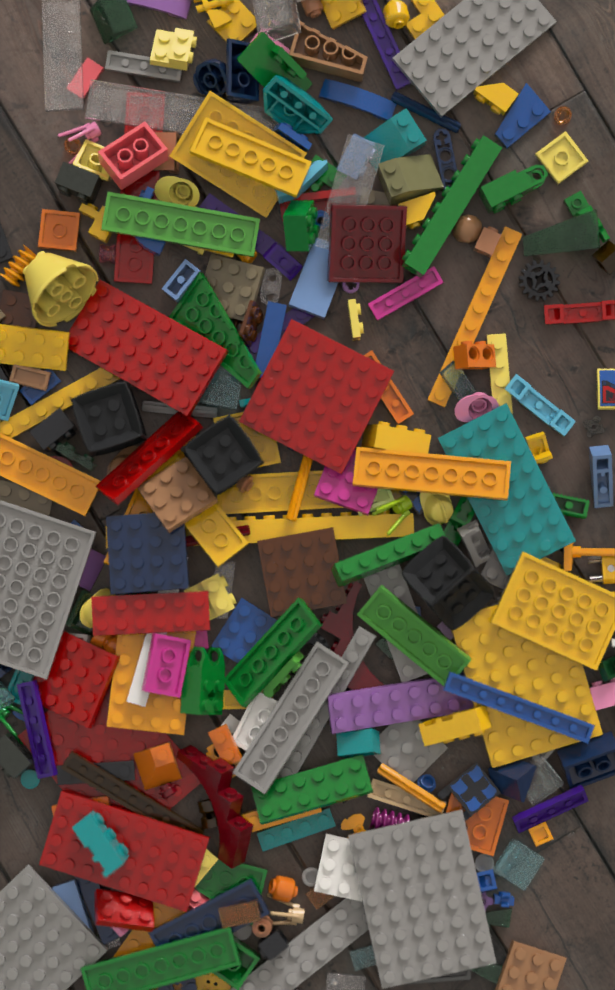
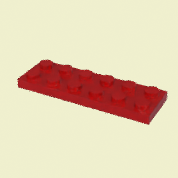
M177 412L100 481L96 488L116 505H119L192 437L196 436L203 427L192 417H187Z
M209 592L92 597L93 636L209 631Z

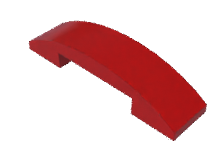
M615 300L566 305H544L545 325L615 320Z

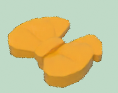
M353 814L348 819L344 818L341 823V829H353L354 833L367 831L363 826L364 816L362 814Z

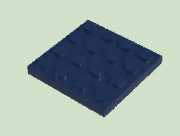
M155 513L106 517L112 595L189 589L185 523L168 533Z

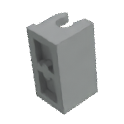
M476 520L457 529L470 560L475 567L492 558Z

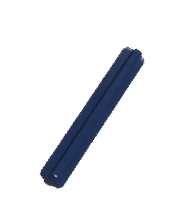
M395 91L391 97L392 102L454 133H457L461 127V123L445 115L440 117L435 110Z

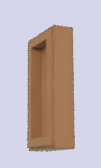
M14 364L9 382L47 392L52 373Z

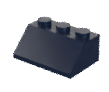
M228 38L226 42V97L229 102L242 105L259 101V82L237 61V57L247 48L250 42Z
M611 731L591 738L589 743L580 742L557 751L569 789L581 784L584 787L615 775V738Z

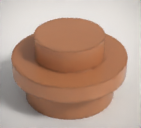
M246 475L237 482L236 487L239 488L241 493L250 491L254 484L252 482L253 477Z

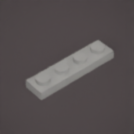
M108 50L105 64V70L178 83L181 81L182 70L150 65V57Z

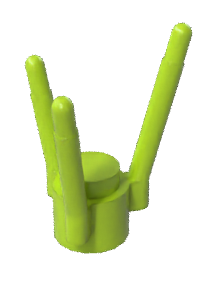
M406 495L376 508V511L372 513L375 516L393 508L396 514H402L387 532V535H390L404 518L410 515L409 510L412 508V502Z

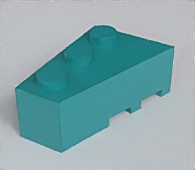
M92 810L78 821L72 829L84 847H88L92 852L94 862H100L105 870L102 874L106 878L125 863L129 857V851L123 843L120 844L117 841L115 832L111 828L106 827L101 814L95 813Z

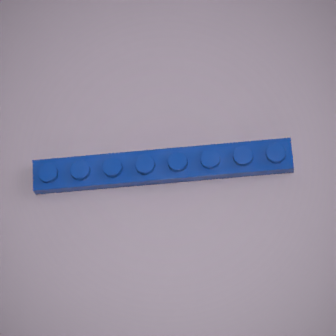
M450 671L443 687L444 691L585 743H589L595 726Z

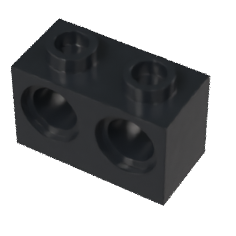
M278 926L273 928L267 937L259 939L258 943L259 953L264 959L267 957L270 961L289 947V940Z

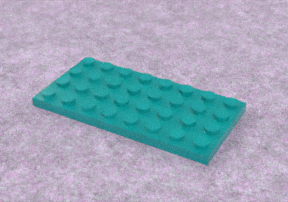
M507 403L438 438L445 454L449 456L511 461L507 501L467 497L506 575L513 572L521 552L542 559L576 542Z

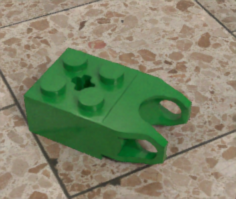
M534 165L519 173L513 170L482 186L478 194L488 214L491 212L496 214L504 210L507 204L514 205L520 202L524 195L541 187L548 173L544 165ZM532 174L540 175L541 179H534Z
M194 647L192 649L182 686L180 713L222 715L224 707L225 662L221 648L210 647L207 652L205 647ZM198 650L202 653L201 661L196 660L195 655ZM216 651L218 659L212 662V653Z

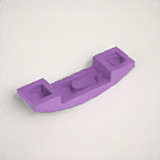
M113 0V2L129 6L136 5L168 13L169 16L187 20L191 5L190 0Z

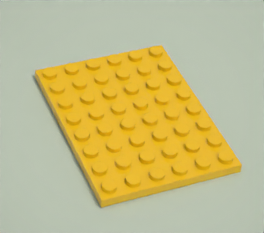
M498 604L481 609L464 625L451 630L455 645L472 658L463 669L466 678L593 724L595 726L590 738L603 735L583 665L490 623ZM472 701L474 707L482 706V704ZM486 706L492 727L486 729V733L482 737L492 768L580 742V740Z

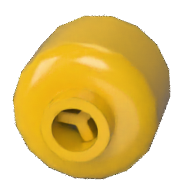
M391 0L385 5L383 14L386 24L395 29L403 28L410 20L407 5L400 0Z

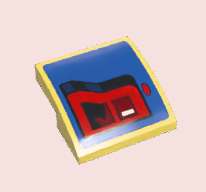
M597 369L598 410H615V369Z

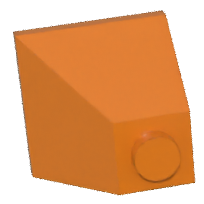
M170 742L133 753L145 790L182 779Z

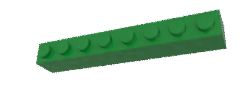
M484 135L480 139L476 138L470 147L473 149L471 154L465 155L460 163L463 167L460 171H455L451 178L453 183L450 187L446 186L442 192V201L440 203L436 202L431 210L433 212L430 219L427 217L421 226L424 229L421 235L417 233L413 239V248L411 251L407 249L402 257L404 262L401 266L420 278L428 270L503 148Z

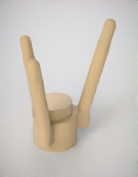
M281 902L292 907L288 909V913L270 912L271 915L287 917V920L273 921V925H297V923H303L305 909L300 908V904Z

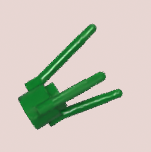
M0 701V721L20 744H23L18 738V734L5 720L11 713L9 708L23 715L22 709L11 705L8 701L4 703Z

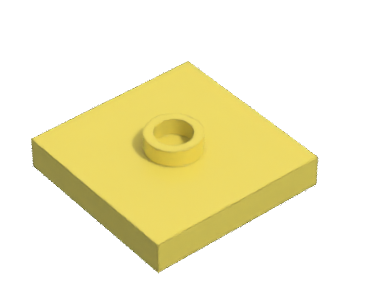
M566 131L535 154L557 185L589 162Z

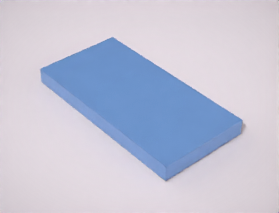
M316 237L315 244L312 245L288 306L324 320L339 282L327 281L329 242Z

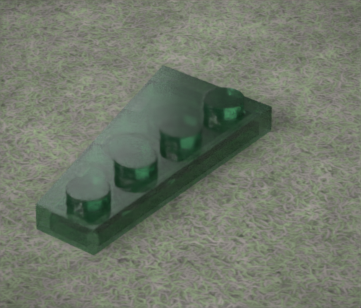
M597 210L589 211L524 236V256L600 248Z

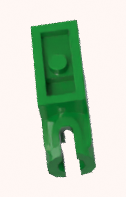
M581 191L564 199V203L580 232L584 233L593 248L600 244L595 234L599 236L602 243L610 239L591 205L589 206Z

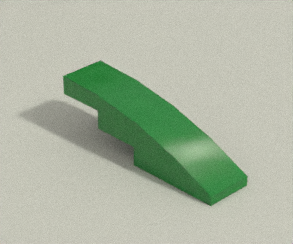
M461 496L443 531L445 536L456 546L461 541L457 529L470 523L475 514L468 498Z

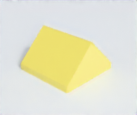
M85 139L72 165L94 173L105 181H111L110 175L99 163L98 151L103 149L104 146Z

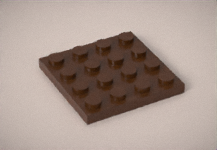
M333 527L257 541L271 617L283 615L298 597L303 599L311 610L347 603L344 586L338 587L331 571L333 565L339 562Z

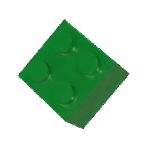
M291 200L284 212L283 223L286 251H309L312 245L315 244V239L319 236V225H316L318 210L317 207H314V200Z

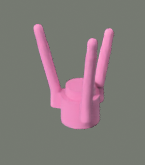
M94 121L60 133L58 137L82 131L68 138V141L71 142L85 136L87 140L91 139L92 142L96 143L99 141L98 137L102 133ZM77 155L73 157L69 164H73Z

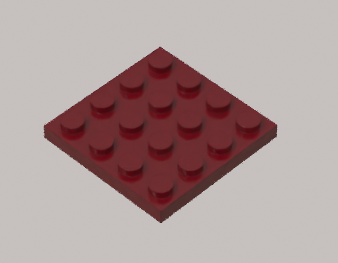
M331 204L327 281L403 283L404 267L401 265L404 262L402 257L405 254L407 206Z

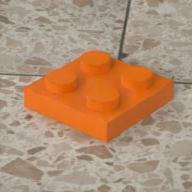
M42 209L38 247L77 252L81 214Z

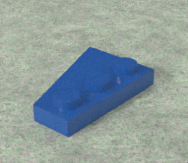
M527 83L495 133V136L506 149L551 113Z

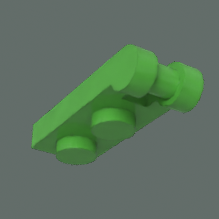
M300 651L290 659L264 688L263 693L266 697H273L281 689V683L284 685L291 678L289 673L291 671L295 673L301 667L300 661L305 656Z

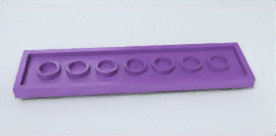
M433 677L333 693L327 698L332 734L445 716L457 711L474 708L471 700L444 691V686Z

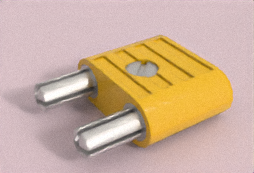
M615 556L588 557V560L600 559L588 561V563H601V575L589 576V579L602 578L589 580V582L615 584Z

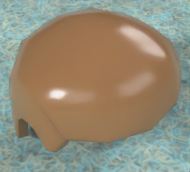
M462 215L453 227L452 235L458 242H475L479 239L483 230L482 223L474 215Z

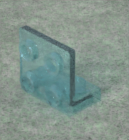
M512 838L493 867V872L504 877L520 889L526 890L545 858L515 838Z

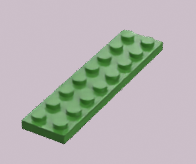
M107 192L101 231L254 257L260 218Z

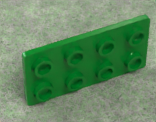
M260 32L237 57V61L263 88L275 75L288 78L305 92L312 85V82L306 77L307 73L282 47L276 45L264 32Z

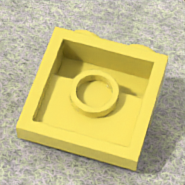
M175 28V32L157 29L150 56V65L187 71L189 63L192 64L194 52H191L192 48H196L197 37H194V31Z
M216 574L184 590V592H209L210 620L235 609L234 604L237 603L233 594H228L225 588L228 586L224 575L220 577L219 574Z

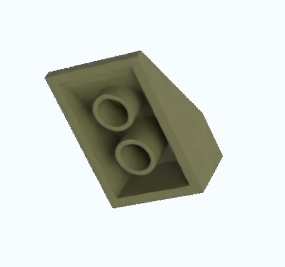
M431 154L398 157L378 164L377 175L390 205H396L444 189Z

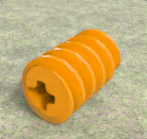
M23 245L25 251L18 250L20 257L13 256L15 263L8 262L10 269L3 268L5 275L0 273L12 286L20 287L18 280L25 281L23 269L36 257L25 245Z

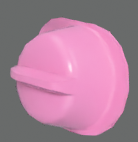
M475 392L470 396L460 399L454 409L455 416L462 422H470L498 408L499 404L492 396L482 392Z

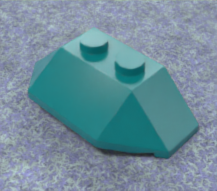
M275 75L263 88L264 112L278 123L282 122L291 125L293 131L298 134H321L333 121V118L315 98L286 77Z

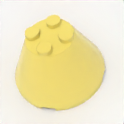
M41 251L23 269L33 316L39 324L46 327L57 326L56 323L63 320L68 322L80 314L90 295L94 296L97 290L95 284L98 281V275L90 265L56 254Z

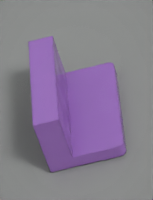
M91 549L79 584L80 587L91 590L104 565L105 555Z

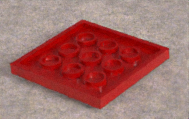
M64 631L48 679L34 676L33 679L37 680L42 706L86 728H92L120 656Z

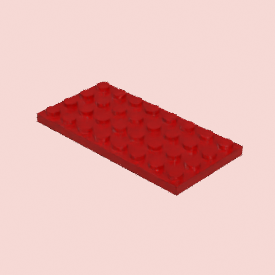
M100 279L95 287L97 289L95 295H90L69 330L68 349L123 381H128L130 385L183 415L190 417L226 357L228 350Z
M62 790L39 865L187 912L210 837ZM92 810L95 813L101 814L106 827L111 828L115 832L117 841L120 844L123 843L129 851V857L125 863L106 878L102 874L105 870L100 862H94L92 859L94 855L88 847H84L72 829L78 821Z

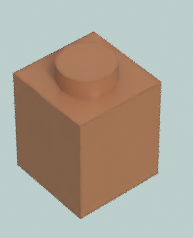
M484 227L473 251L491 258L501 234L493 227Z

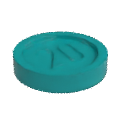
M26 770L21 775V783L27 789H33L40 783L35 770Z

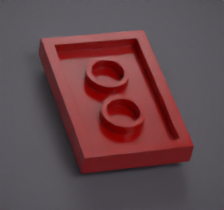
M96 889L94 893L96 925L147 932L153 931V901L125 892Z

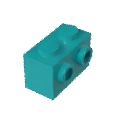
M372 727L336 733L337 756L351 758L362 754L363 756L381 754L379 731L372 729Z

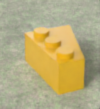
M379 421L378 424L367 425L364 430L361 447L428 453L431 435L425 434V430L414 428V431L407 430V426L396 425L395 428L390 427L388 422Z
M485 705L457 711L445 716H438L418 724L424 746L440 742L444 744L455 741V738L463 740L469 738L470 734H474V736L483 735L486 733V729L492 727Z

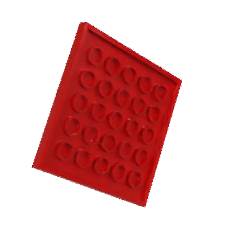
M291 319L239 422L342 474L395 371Z

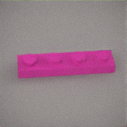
M433 266L421 278L415 276L368 303V306L378 321L444 282L435 266Z

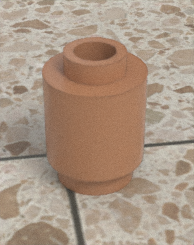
M321 0L300 1L307 17L316 18L324 10Z
M267 915L256 920L252 925L253 933L260 938L267 937L273 928V921ZM259 925H263L265 929H261Z

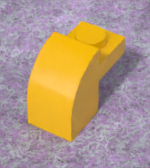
M82 203L79 208L80 213L94 220L88 233L107 244L113 232L101 231L105 206L102 205L98 212L96 206L90 203L87 205Z

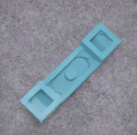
M515 374L504 388L526 409L562 436H565L576 422L563 410L558 409L533 389L518 374Z

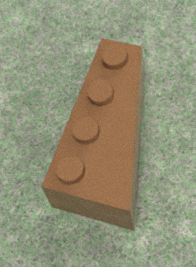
M298 21L289 55L299 66L362 83L367 66V56L338 43L337 40L331 37L329 38L321 34L315 28L312 29L306 26L304 22Z

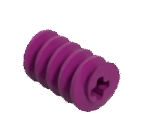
M376 807L372 814L369 830L372 826L376 829L410 821L409 814H406L404 819H402V813L400 812L395 817L394 811L387 815V809H383L380 813L379 807Z

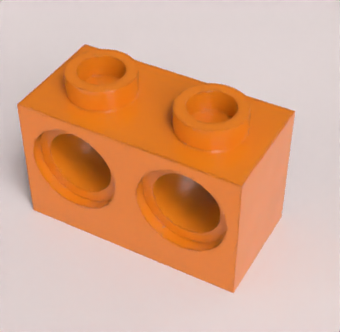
M463 341L461 345L453 347L455 370H484L496 367L494 344H486V341H478L475 344H472V341Z

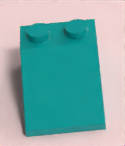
M407 108L388 119L364 137L375 143L374 149H376L373 158L371 160L368 159L376 173L379 163L398 157H407L426 145L427 141Z

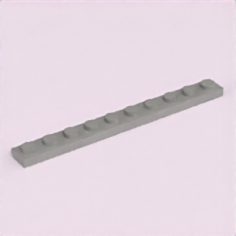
M361 626L358 627L342 655V658L350 662L331 694L345 692L376 638V635ZM327 700L276 779L293 775L300 771L329 720Z

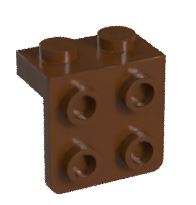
M250 300L243 322L238 320L233 322L240 338L248 347H251L252 342H255L258 324H261L263 320L262 310L253 300Z

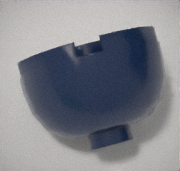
M209 59L196 67L193 81L199 93L207 96L209 91H212L219 97L226 93V64L223 61Z

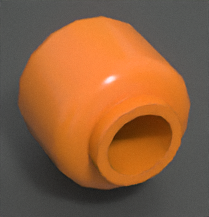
M277 875L274 879L270 880L268 893L271 894L273 900L290 902L293 897L297 896L298 886H296L293 878Z

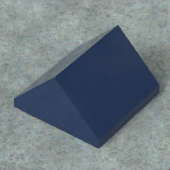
M518 760L495 768L489 767L488 771L490 779L500 790V794L524 803L537 766L523 760Z

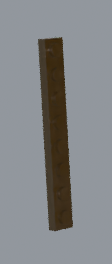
M74 751L70 752L61 767L64 771L136 814L195 833H204V829Z

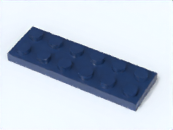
M250 878L153 929L152 932H149V935L155 946L228 926H231L234 933L270 914V911L254 881Z

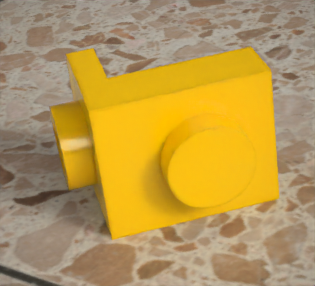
M543 431L525 437L537 464H544L553 458Z

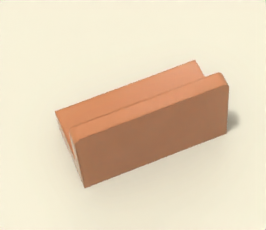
M155 132L168 149V160L153 170L179 174L180 163L169 155L181 136L177 132Z

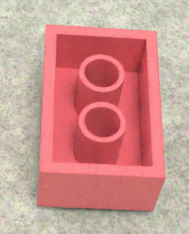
M143 122L98 151V157L101 166L118 187L123 190L168 160V149L149 125Z

